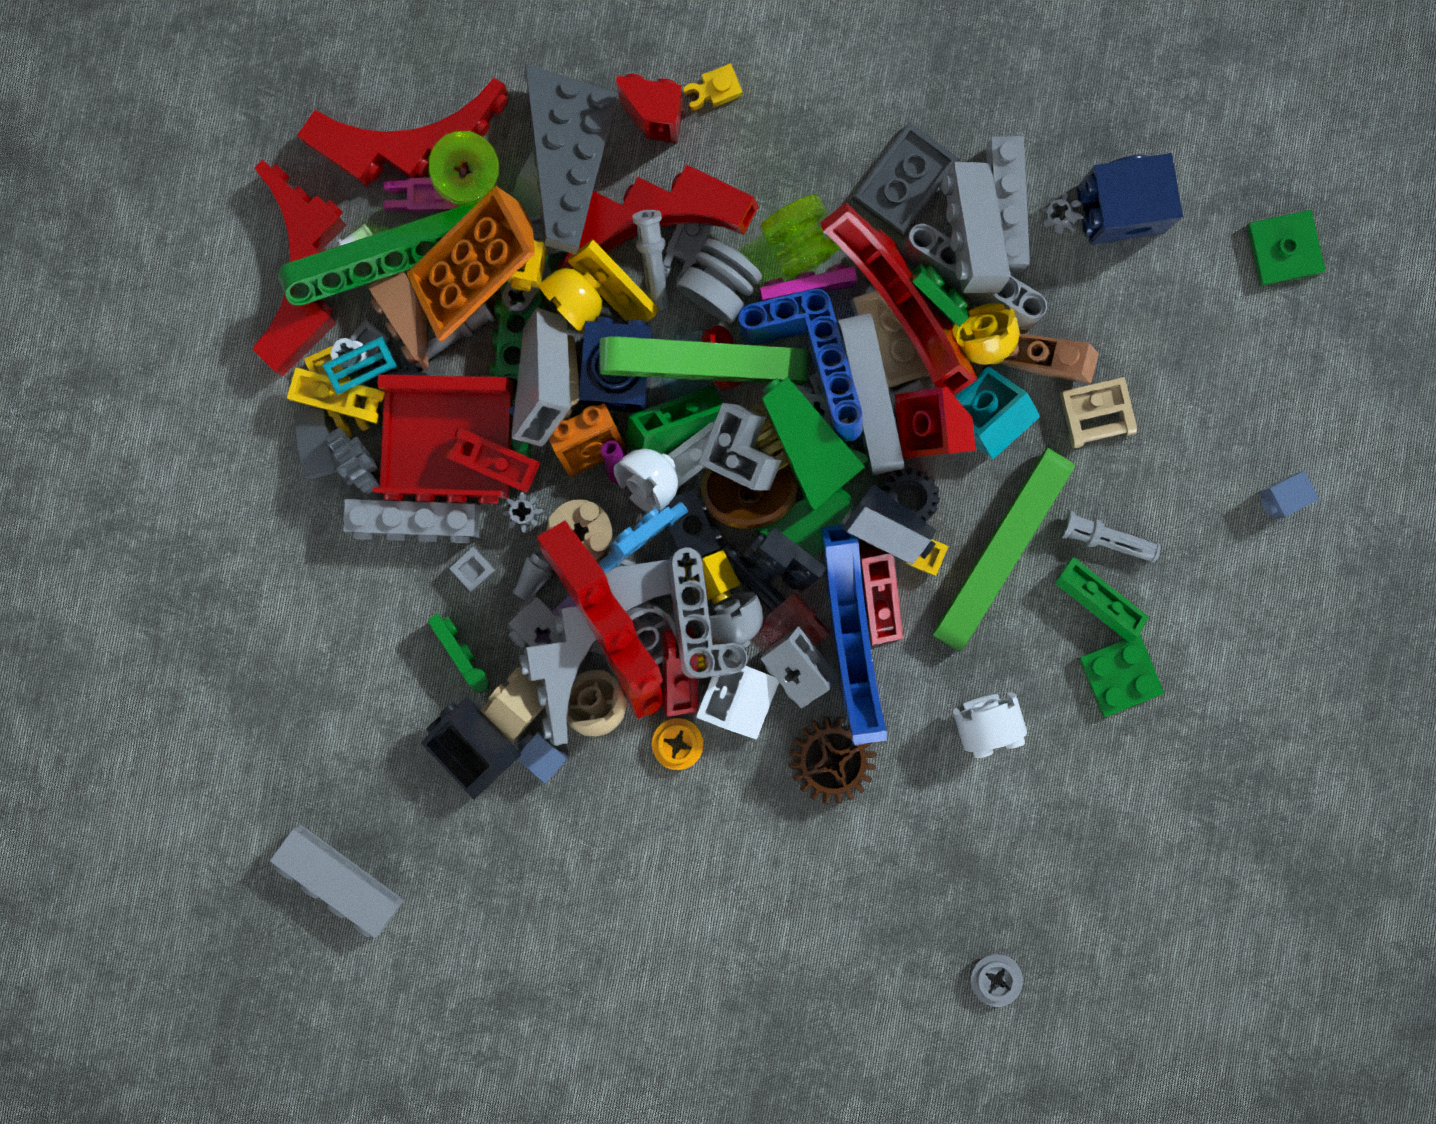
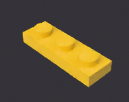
M594 240L578 249L577 254L570 256L568 262L582 275L588 271L601 285L597 292L625 321L641 320L647 322L656 316L659 308Z

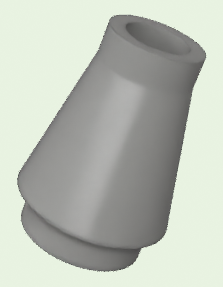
M533 552L530 557H526L517 586L513 591L515 595L525 601H530L533 595L554 574L553 568L544 555Z

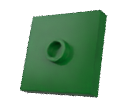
M1312 210L1249 222L1246 225L1260 287L1318 275L1326 271Z

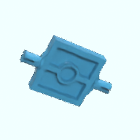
M678 502L673 508L666 507L661 512H658L656 508L653 509L633 527L635 531L629 527L614 539L615 541L608 546L611 551L604 559L598 562V565L604 573H607L615 566L618 567L621 564L620 562L661 533L667 526H673L675 521L688 513L687 508L682 502Z

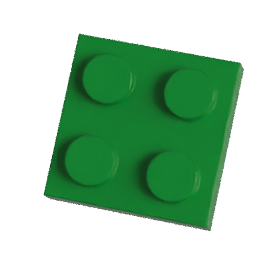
M920 262L912 271V282L960 327L969 318L966 308L968 304L965 302L967 299L955 287L949 290L942 280L944 277L934 266L930 264L926 268Z
M1140 634L1131 643L1122 639L1078 657L1100 714L1104 718L1165 694Z

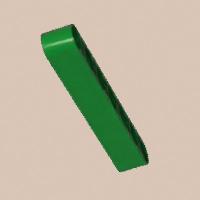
M474 201L283 265L278 272V280L283 292L291 304L305 305L409 270L479 201Z

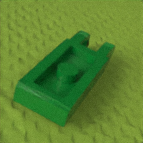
M437 613L429 618L428 623L469 686H472L471 689H474L477 693L486 692L490 686L489 678L486 677L487 674L484 670L474 668L471 662L476 658L466 643L460 646L454 637L458 630L449 616L443 619Z

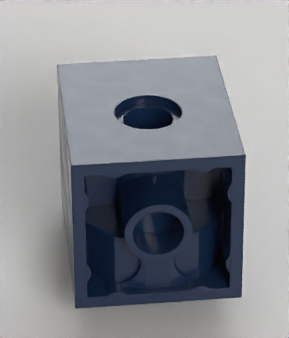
M1172 153L1155 156L1132 155L1109 163L1094 165L1080 182V186L1077 187V199L1082 203L1081 205H1083L1085 217L1082 219V229L1084 235L1089 236L1090 245L1164 234L1183 218Z
M596 317L594 322L585 321L579 401L583 408L586 409L589 406H599L605 403L608 411L636 413L647 409L650 377L601 374L599 339L603 337L654 339L651 326H646V322L641 320H626V324L613 323V319L607 317Z

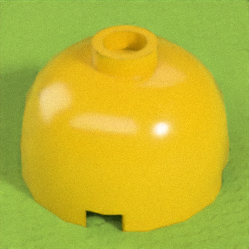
M564 268L555 271L539 284V288L549 301L552 299L553 303L557 306V310L582 334L585 332V321L594 322L595 318L599 317L602 310V299L597 289L601 285L588 271L582 275L575 269Z
M989 303L969 310L970 317L960 327L954 324L952 328L954 339L969 361L982 365H994L1002 362L1015 350L1020 337L1018 320L1014 309L1011 307L1010 310L1005 309L1002 303Z

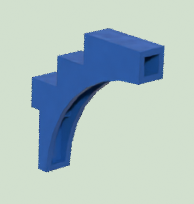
M843 525L821 527L824 566L827 567L825 570L826 591L831 610L832 635L838 661L839 687L843 706L846 709L853 745L886 741L887 732L877 689L867 627L859 542L856 536L842 529Z

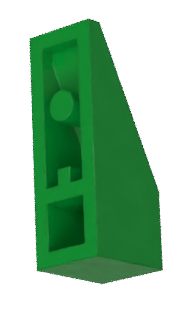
M710 386L628 415L624 441L631 451L651 449L660 454H667L715 421L723 401Z

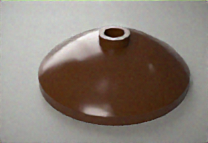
M754 447L782 460L770 490H752L707 468L701 480V495L708 512L718 521L728 526L742 529L764 527L785 516L796 501L798 483L787 459L777 452L766 448Z

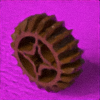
M824 716V727L820 728L818 722L814 719L811 721V725L815 729L813 732L810 733L805 727L800 729L806 736L804 741L794 737L793 742L801 747L800 750H789V755L798 757V761L789 763V768H800V772L795 773L792 778L794 781L805 779L800 786V790L805 792L811 786L813 788L810 793L811 799L815 800L819 792H822L823 803L828 804L830 794H834L836 804H841L840 793L845 792L846 797L849 800H853L854 796L850 789L855 787L858 792L863 793L864 788L858 782L861 779L868 783L872 781V778L864 772L865 769L871 771L876 769L875 764L867 763L868 758L876 757V752L865 751V748L869 747L872 743L852 744L843 748L832 747L825 734H842L852 740L849 722L843 728V718L837 716L835 726H831L830 718ZM817 739L821 748V755L819 759L812 762L813 764L806 767L807 751L810 745ZM825 745H827L830 752L833 751L834 755L837 753L841 755V758L837 759V768L840 774L830 764L828 767L824 765V762L828 760ZM858 753L857 769L853 776L847 780L844 764L853 755ZM825 771L834 774L839 785H823L815 781L811 776Z

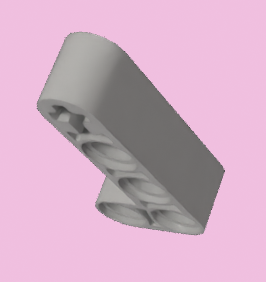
M692 548L679 549L671 556L668 562V571L681 669L686 676L694 679L740 672L747 664L748 656L746 650L736 643L713 645L701 557ZM685 557L686 562L692 563V566L687 569V579L694 577L695 581L679 584V580L684 579L686 576L684 567H678L677 563ZM683 589H691L696 593L697 601L695 605L688 606L682 601L681 593ZM689 621L699 624L701 635L698 639H692L686 634L685 627ZM726 650H731L737 655L738 662L734 668L727 667L723 662V654ZM699 654L704 658L705 668L702 672H696L690 667L692 655Z

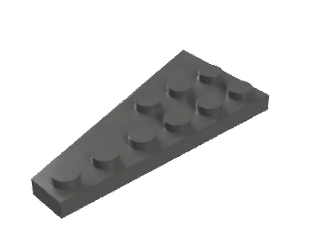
M526 64L524 77L528 90L527 102L530 107V128L534 162L538 175L537 188L538 192H540V213L544 245L577 254L618 93Z

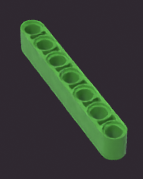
M603 337L599 339L600 373L604 375L768 384L776 378L782 382L788 377L794 385L809 383L807 349L631 337Z
M1048 447L1043 451L932 632V636L958 652L963 650L1075 467L1074 463Z

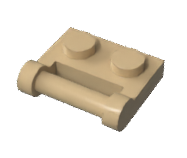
M1125 377L1060 393L1069 430V441L1073 449L1083 447L1086 442L1120 434L1130 436L1137 433V425ZM1120 412V422L1081 430L1080 421Z

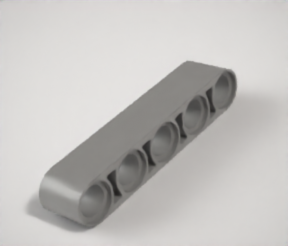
M918 224L909 232L902 247V253L909 262L916 266L921 262L926 268L931 264L944 277L942 280L946 285L951 288L955 287L961 294L980 306L989 303H1002L1005 309L1010 310V307L1013 308L1020 330L1032 329L1046 313L1047 301L1045 298L1012 276L1001 290L1007 298H1002L997 293H962L961 281L956 277L957 257L956 251H953L951 247V238L927 224ZM914 240L921 241L925 247L917 246ZM941 257L950 259L952 264L945 263ZM1023 307L1031 309L1034 315L1027 314Z
M870 313L838 320L839 332L862 408L863 430L861 436L865 454L869 459V471L874 476L903 469L904 460L873 318Z

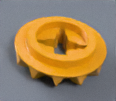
M672 718L662 723L656 729L652 738V750L655 758L664 767L672 770L687 769L700 758L703 751V737L698 727L686 719ZM680 730H682L683 742L692 748H680L676 756L672 757L673 746L668 744L669 742L664 741V738L668 740L670 738L675 739L679 735Z

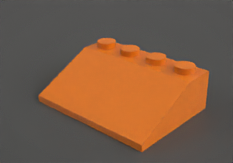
M495 186L406 273L439 341L443 342L535 254L532 222L521 202Z

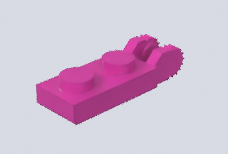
M469 177L407 178V180L384 182V190L387 192H407V200H387L384 202V210L388 212L441 213L473 202V180Z

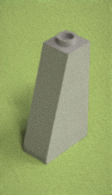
M536 308L523 328L512 439L543 447L570 410L567 319L563 315Z

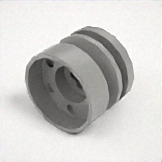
M708 238L702 245L705 253L698 252L695 255V260L704 270L687 267L676 286L685 297L707 313L724 322L733 323L744 306L742 300L735 292L751 295L753 287L750 284H758L762 279V274L739 251L717 240Z

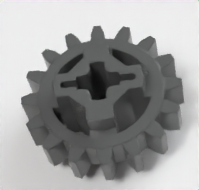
M340 428L326 436L328 445L333 451L329 454L331 457L330 461L348 486L355 484L366 495L372 492L373 487H380L377 476L373 473L377 469L376 462L358 437L351 439Z

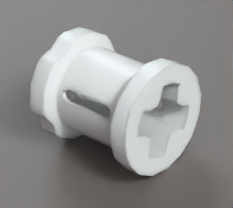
M341 338L334 343L331 349V357L335 359L339 357L338 355L342 356L350 352V348L356 349L364 344L348 338ZM369 351L339 365L348 368L369 358Z

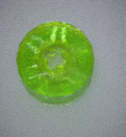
M455 131L444 135L434 145L429 157V176L434 190L445 201L456 206L477 204L494 188L499 175V160L494 148L484 137L471 131ZM462 163L468 164V170L473 171V174H467L465 179L459 178V172L454 170L455 167H461Z
M818 194L808 195L789 203L771 214L759 226L769 247L785 245L775 256L778 263L785 262L781 267L785 277H791L815 269L828 261L831 256L841 249L823 232L822 227H819L820 222L828 217V211Z

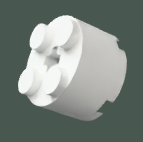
M998 693L979 697L964 703L965 710L961 712L957 708L953 710L963 748L967 752H973L974 758L987 757L994 753L993 749L1006 746L1007 749H1012L1025 744L1024 736H1026L1027 730L1015 693H1007L1008 699H1000Z

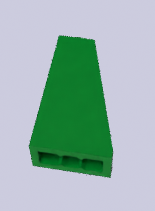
M788 377L782 382L776 378L762 390L765 396L762 398L761 403L805 501L813 512L865 466Z

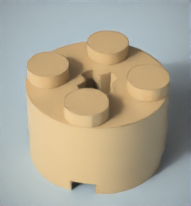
M572 500L558 507L549 518L547 530L566 520L575 533L580 525L584 529H589V533L585 534V540L582 543L597 563L604 559L610 551L608 546L614 541L615 537L614 526L607 513L594 502L587 500Z

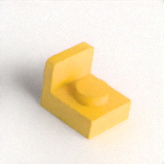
M534 241L535 254L521 267L525 271H516L507 280L508 283H512V288L521 291H531V287L539 288L547 256V248L544 242Z

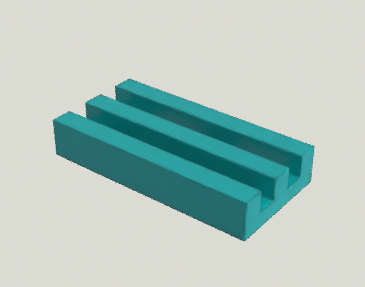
M382 336L322 365L337 395L397 366ZM379 346L381 352L334 374L333 367ZM385 358L387 364L340 386L338 379Z

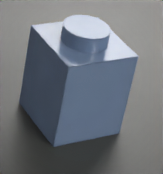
M1305 471L1294 473L1259 491L1263 497L1261 498V504L1268 515H1272L1274 519L1286 517L1320 500Z
M542 731L538 732L535 736L529 733L517 746L521 750V756L518 760L544 784L549 781L570 757L557 745L551 744L549 738L545 739Z

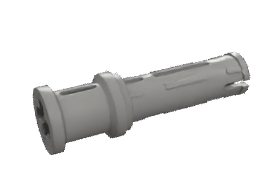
M644 210L632 216L633 223L637 224L639 238L636 242V247L642 253L648 297L659 308L658 311L669 307L662 261V250L665 246V240L661 237L659 225L662 215L658 210Z
M484 302L443 342L437 339L435 332L427 337L428 360L438 355L457 340L463 337L471 338L474 335L473 332L488 321L492 323L496 321L487 304ZM404 355L405 359L410 364V366L420 367L417 361L411 364Z
M1070 510L1065 515L1060 529V537L1063 539L1071 537L1085 542L1086 546L1091 548L1101 545L1150 561L1151 563L1156 562L1161 550L1160 543H1154L1104 527V523L1101 520L1094 519L1091 521L1078 517L1075 512Z

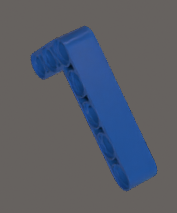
M810 289L744 306L739 312L738 319L741 337L747 344L759 345L807 334L833 430L843 441L857 439L863 430L862 408L829 295L821 289ZM813 308H821V309H822V310H819V311H811V309H813ZM784 315L791 316V317H789V318H787V319H781V318H780L781 316H784ZM752 323H759V325L757 326H748ZM821 335H829V336H830V337H828V338H826V339L818 338V337L821 336ZM829 362L838 363V365L833 367L826 366ZM836 390L846 391L842 395H836L833 392ZM845 418H851L855 420L850 424H845L841 422V420Z

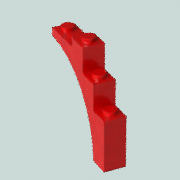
M493 77L477 97L454 114L433 124L400 131L384 132L360 129L338 122L315 109L297 136L305 146L365 187L371 181L375 182L380 177L384 162L407 178H420V176L423 178L429 173L433 165L432 159L435 158L460 176L466 177L469 172L474 173L481 164L483 152L476 141L485 137L490 128L489 122L496 113L500 114L506 107L508 92L505 84Z
M262 159L254 169L269 186L281 208L288 231L290 262L326 251L325 247L347 226L340 218L343 212L330 199L326 203L318 195L311 199L299 186L293 190L286 183L290 177L276 163L270 167ZM284 294L280 308L272 323L253 346L252 350L274 372L284 376L337 324L330 316L334 311L322 299L305 305H293Z
M686 164L682 173L679 172L675 176L672 183V192H668L640 177H637L634 185L631 184L627 188L623 198V205L593 191L578 249L594 240L606 253H609L624 241L638 235L637 224L633 223L632 216L644 210H658L661 212L660 227L672 224L698 223L722 227L744 235L759 206L754 196ZM568 253L567 257L560 261L556 271L564 268L575 269L568 262L573 253Z
M846 202L821 221L820 225L823 232L858 266L897 317L918 351L933 383L938 388L947 387L955 396L978 380L968 357L953 337V325L937 312L933 301L912 282V273L908 270L898 245L880 228L876 231Z
M566 520L537 536L544 557L562 581L594 633L620 682L631 711L639 720L645 715L655 713L663 705V694L660 683L663 680L659 666L638 639L632 619L612 594L606 574Z

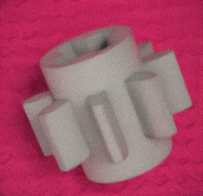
M1064 192L1062 199L1050 196L1052 203L1048 208H1042V211L1047 213L1049 218L1044 222V225L1050 227L1056 224L1055 232L1058 234L1063 232L1064 227L1075 231L1074 223L1077 219L1084 218L1077 211V208L1082 203L1079 200L1069 203L1071 197L1066 192ZM1061 207L1067 209L1064 220L1058 218L1061 215L1059 211Z
M520 492L519 500L514 502L512 499H507L511 507L509 511L502 512V514L511 517L512 521L509 523V528L513 529L520 524L522 532L527 533V526L531 524L536 527L540 526L536 518L537 515L544 514V511L536 509L534 506L538 502V498L533 497L528 502L526 501L525 494ZM522 505L531 510V514L525 516V521L516 516V511H521Z

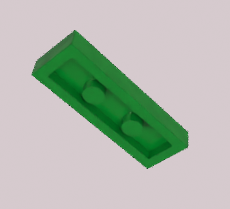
M1074 557L1065 564L1054 582L1129 643L1138 638L1149 616Z

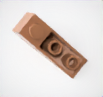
M403 271L376 280L368 286V289L374 296L370 303L381 317L386 315L389 319L385 326L395 340L402 339L405 345L401 347V350L409 362L413 364L417 361L424 370L428 369L427 318L407 274Z
M1020 334L1015 350L998 364L1060 380L1091 384L1099 353L1087 342Z

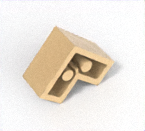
M520 666L507 679L510 684L506 688L502 684L499 685L488 698L490 701L480 710L511 744L521 736L531 721L545 708V705L540 706L537 694V686H542V680L529 681L527 674L522 675Z

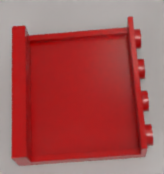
M378 375V388L384 390L380 487H373L372 492L384 495L383 500L403 501V496H415V501L435 502V497H447V502L467 503V498H479L478 503L498 504L499 499H509L510 485L444 456L448 448L452 449L456 440L454 434L457 427L511 450L513 416L509 413L508 409L513 406V381L507 377ZM468 443L464 455L470 456L474 447L473 444Z

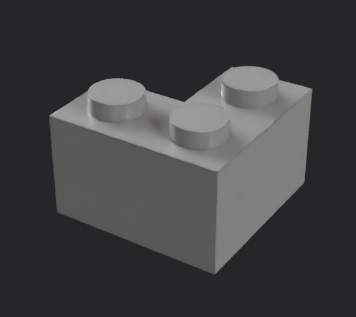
M722 403L699 464L752 490H770L782 460L754 448L764 425L765 416L740 405Z

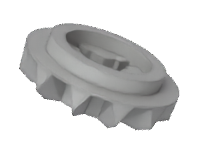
M995 953L983 956L973 966L970 977L971 986L974 994L981 1002L989 1006L1001 1007L1012 1003L1019 996L1023 986V976L1017 963L1010 957ZM1002 970L1001 978L1008 986L996 984L990 989L991 981L986 972L996 975Z

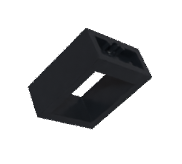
M468 697L459 705H456L454 701L441 711L439 717L426 728L429 734L421 742L427 751L473 800L521 756V753ZM452 725L490 765L488 768L450 729Z

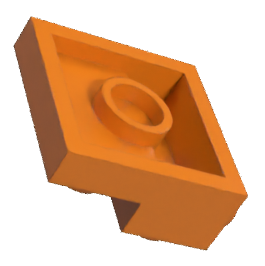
M605 403L599 406H589L582 414L569 420H562L549 437L555 454L570 478L604 462L601 447L608 441L618 442L619 446L624 451H627Z

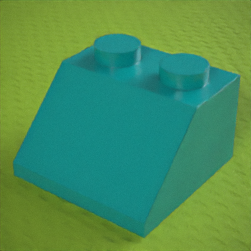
M988 366L977 376L978 380L963 389L955 397L973 419L975 447L991 459H994L1039 419L1040 415L1026 391Z

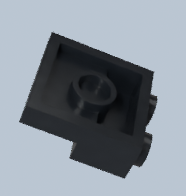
M773 528L767 535L761 532L742 555L747 559L745 563L750 567L749 571L760 580L766 579L768 582H771L779 574L784 584L791 589L800 590L801 592L818 580L827 568L776 528Z

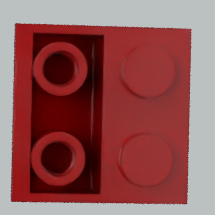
M638 74L617 75L616 85L620 104L644 137L650 140L677 144L683 110L682 85H677L675 81L665 78L651 81L644 80V77Z

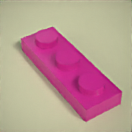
M845 264L832 266L827 269V273L815 275L814 271L800 273L796 275L795 280L784 282L783 278L766 281L765 286L760 287V300L765 301L810 289H821L825 292L852 287L856 284L857 275L855 267L846 268Z

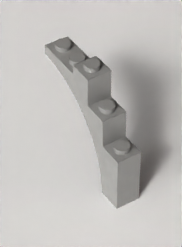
M669 560L614 567L605 573L612 594L626 612L654 597L671 593L668 571ZM577 606L558 609L559 616H554L556 636L562 635V642L525 647L524 655H519L522 675L527 674L529 681L542 680V686H537V694L540 706L545 705L547 718L542 719L543 734L545 739L550 738V742L553 745L568 743L567 710L570 690L579 665L596 640L594 633Z

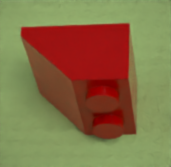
M947 387L894 394L898 434L903 458L976 451L973 419Z

